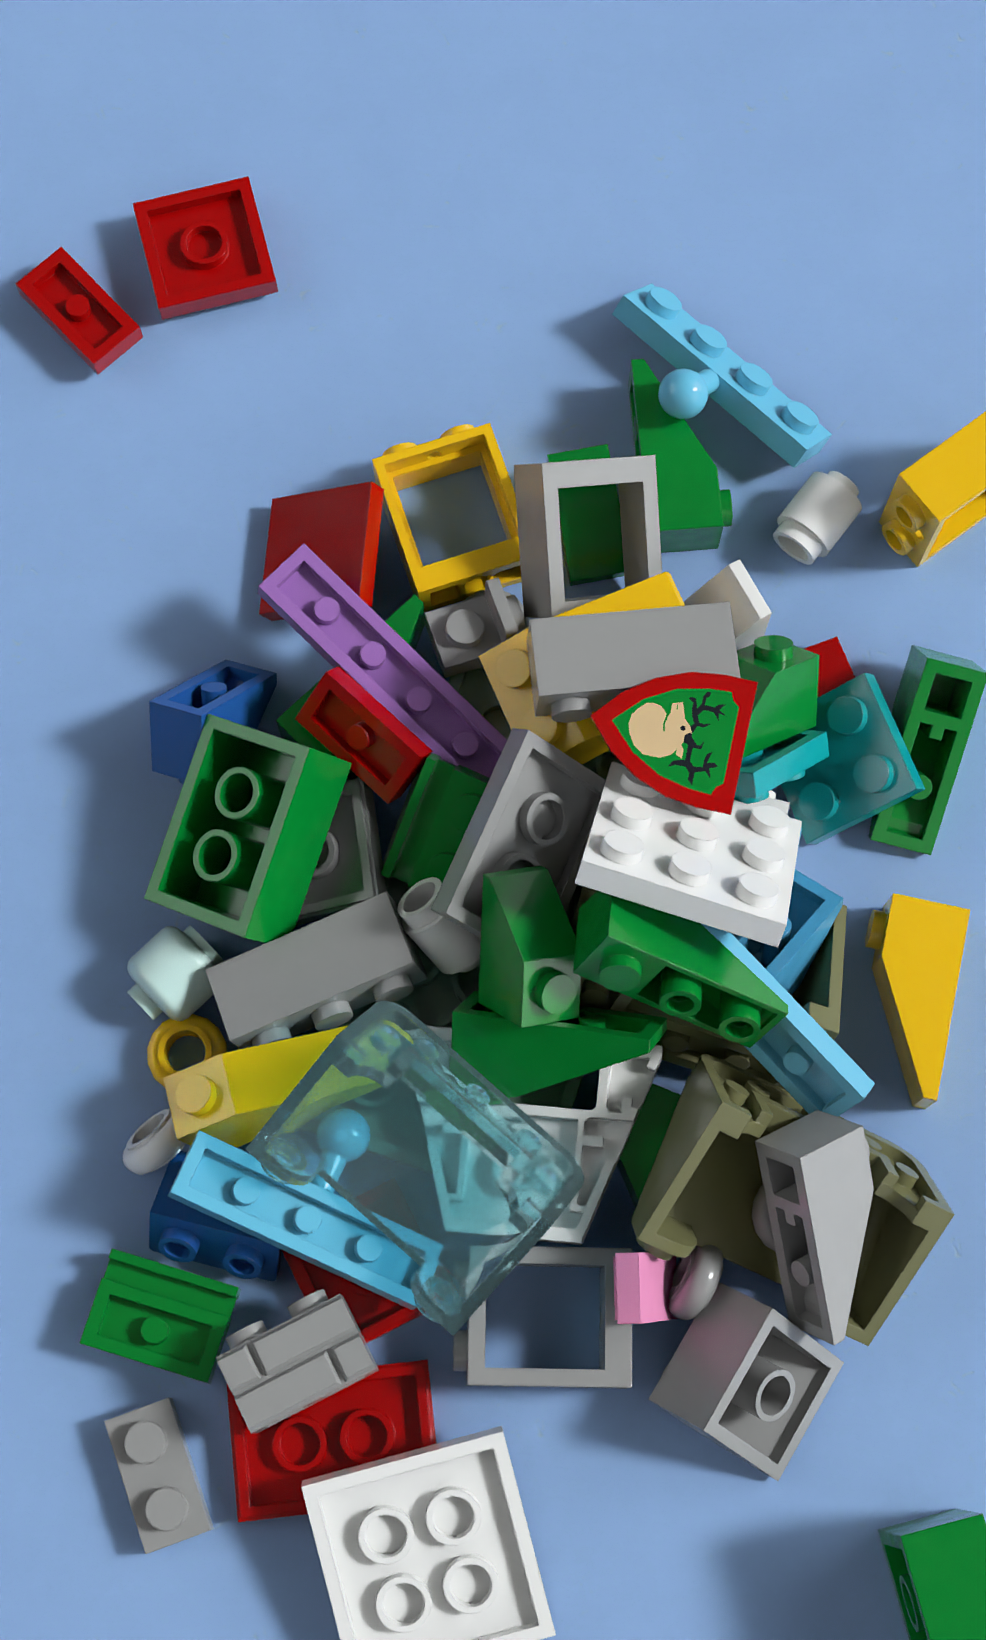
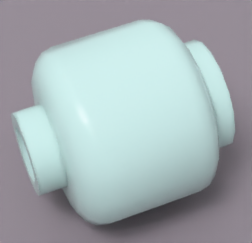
M167 926L159 931L128 961L127 969L129 975L136 984L127 993L153 1020L164 1012L172 1020L184 1021L214 995L206 969L224 961L193 927L189 926L182 932L176 927Z

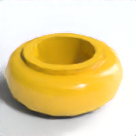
M192 1014L184 1021H175L169 1018L163 1021L152 1033L147 1046V1064L154 1079L164 1088L163 1078L179 1072L170 1065L168 1057L170 1048L177 1039L183 1036H194L202 1040L205 1046V1058L203 1061L227 1052L226 1041L220 1029L209 1019Z

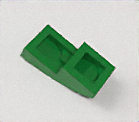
M608 444L548 454L547 462L611 457ZM616 484L558 488L561 543L570 586L623 577L621 515Z

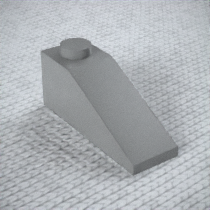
M816 1110L756 1140L755 1144L788 1320L802 1331L832 1345H836L845 1339L874 1186L869 1163L870 1149L865 1138L863 1126Z

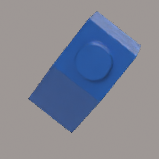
M225 659L150 700L152 771L176 778L181 784H184L208 714L257 730L276 688L277 673Z

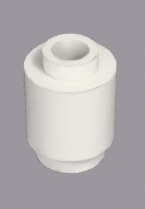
M830 471L828 474L823 472L812 473L777 518L779 527L773 533L775 542L789 556L804 564L810 565L817 557L827 556L862 510V505L857 498L859 494L857 486L848 477L837 471Z
M430 877L419 881L403 895L398 904L397 911L402 918L403 930L442 973L454 974L473 970L480 964L481 938L431 910L442 885L438 878Z

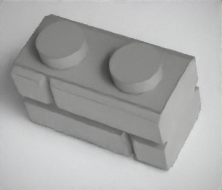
M324 1289L318 1290L289 1305L287 1309L292 1318L267 1331L263 1320L226 1338L230 1350L217 1356V1363L234 1395L236 1404L251 1434L259 1433L379 1371L344 1296L341 1294L328 1299Z

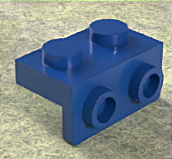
M180 1151L170 1160L150 1210L149 1249L162 1253L173 1261L184 1263L193 1261L227 1270L230 1274L239 1278H259L275 1281L280 1269L282 1249L167 1196L188 1153Z

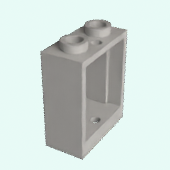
M655 455L514 465L524 617H554L606 596L596 595L565 599L558 488L619 484L625 588L662 573Z
M470 1245L468 1261H455L454 1302H467V1330H454L453 1371H466V1386L632 1388V1324H617V1320H615L613 1256H615V1253L632 1252V1248ZM487 1266L600 1268L599 1369L485 1368Z

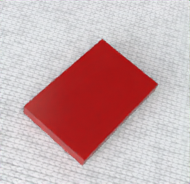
M428 1359L377 1365L379 1371L256 1434H251L236 1404L234 1395L227 1384L238 1522L306 1515L308 1511L301 1488L303 1480L437 1444Z

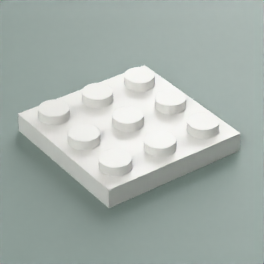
M612 762L575 884L778 948L787 926L802 821L790 818L785 812L773 806H752L736 800L733 802L731 815L695 808L664 797L635 778L624 765Z
M502 1426L302 1481L301 1488L340 1640H541L556 1635Z

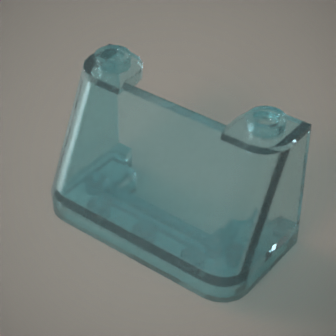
M384 1000L375 1003L333 1039L246 1148L261 1163L266 1174L281 1184L304 1186L311 1183L319 1175L420 1266L413 1274L410 1282L418 1310L429 1320L439 1323L452 1336L456 1334L550 1229L583 1186L585 1179L577 1160L559 1142L414 1014L394 1002Z

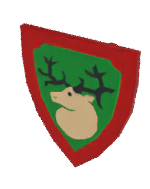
M698 672L656 677L621 692L590 715L609 750L635 778L664 797L695 808L731 815L758 682L728 675Z

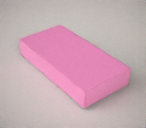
M649 1252L615 1253V1256H613L615 1320H617V1324H644L678 1319L669 1312L670 1299H668L676 1269V1256H673L671 1260H662Z

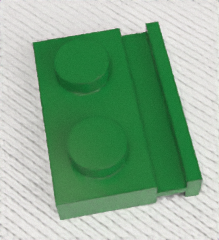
M432 753L426 758L381 875L387 878L394 877L408 883L407 887L410 888L419 881L430 877L438 878L443 883L490 778L462 765L456 766L444 761L437 754Z
M112 1248L108 1257L110 1260L105 1275L101 1278L79 1343L211 1384L217 1366L216 1357L221 1353L241 1289Z

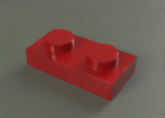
M62 247L57 249L16 283L19 294L97 375L143 338L140 326Z
M340 666L325 672L295 718L337 758L352 763L350 770L387 804L402 796L424 765L426 758L433 752Z

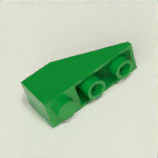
M597 890L580 907L573 965L574 974L748 1048H751L788 1015V1005L701 923Z

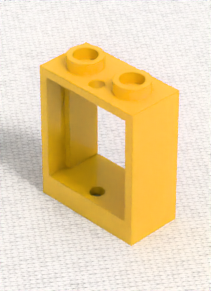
M986 411L906 468L897 477L879 523L882 525V534L889 546L899 555L904 556L906 554L917 567L986 518Z
M490 423L478 427L470 424L458 425L445 431L439 439L419 445L411 442L400 443L388 448L381 457L372 459L375 484L384 489L383 508L413 595L415 594L424 603V613L463 601L475 592L485 590V583L490 579L498 577L503 588L522 582L516 494ZM481 465L507 540L423 566L397 491Z

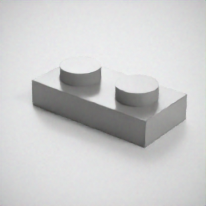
M168 1397L104 1421L145 1554L214 1529L172 1398Z

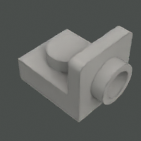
M498 577L486 581L484 596L425 613V626L444 678L483 667L478 656L525 630L524 617L517 597L515 595L506 597Z

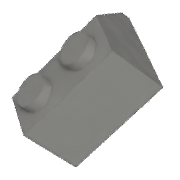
M719 1282L710 1302L695 1317L672 1359L665 1367L649 1400L685 1425L771 1478L779 1481L844 1362L775 1309Z

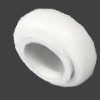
M170 1108L153 1115L130 1137L123 1151V1162L129 1171L138 1175L156 1171L172 1160L186 1145V1143L176 1138Z

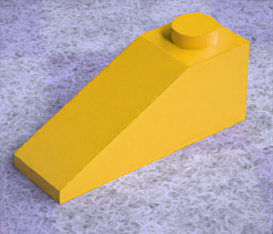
M893 893L883 906L882 911L872 910L866 932L865 947L875 949L872 971L912 1107L926 1109L936 1102L938 1098L970 909Z
M368 1022L221 1053L163 1078L177 1140L191 1146L196 1134L200 1130L236 1148L388 1085L373 1026Z

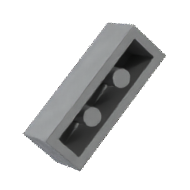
M730 602L530 619L527 651L535 717L551 715L553 721L563 723L581 721L589 718L592 715V711H597L621 692L656 677L698 672L741 678Z
M385 891L206 969L230 1042L240 1049L289 1039L314 1027L317 1030L332 1029L348 1022L353 1017L352 1011L375 1001L378 1004L396 1002L411 994L414 990L413 985L428 979L415 942L403 930L402 918L397 911L398 904Z

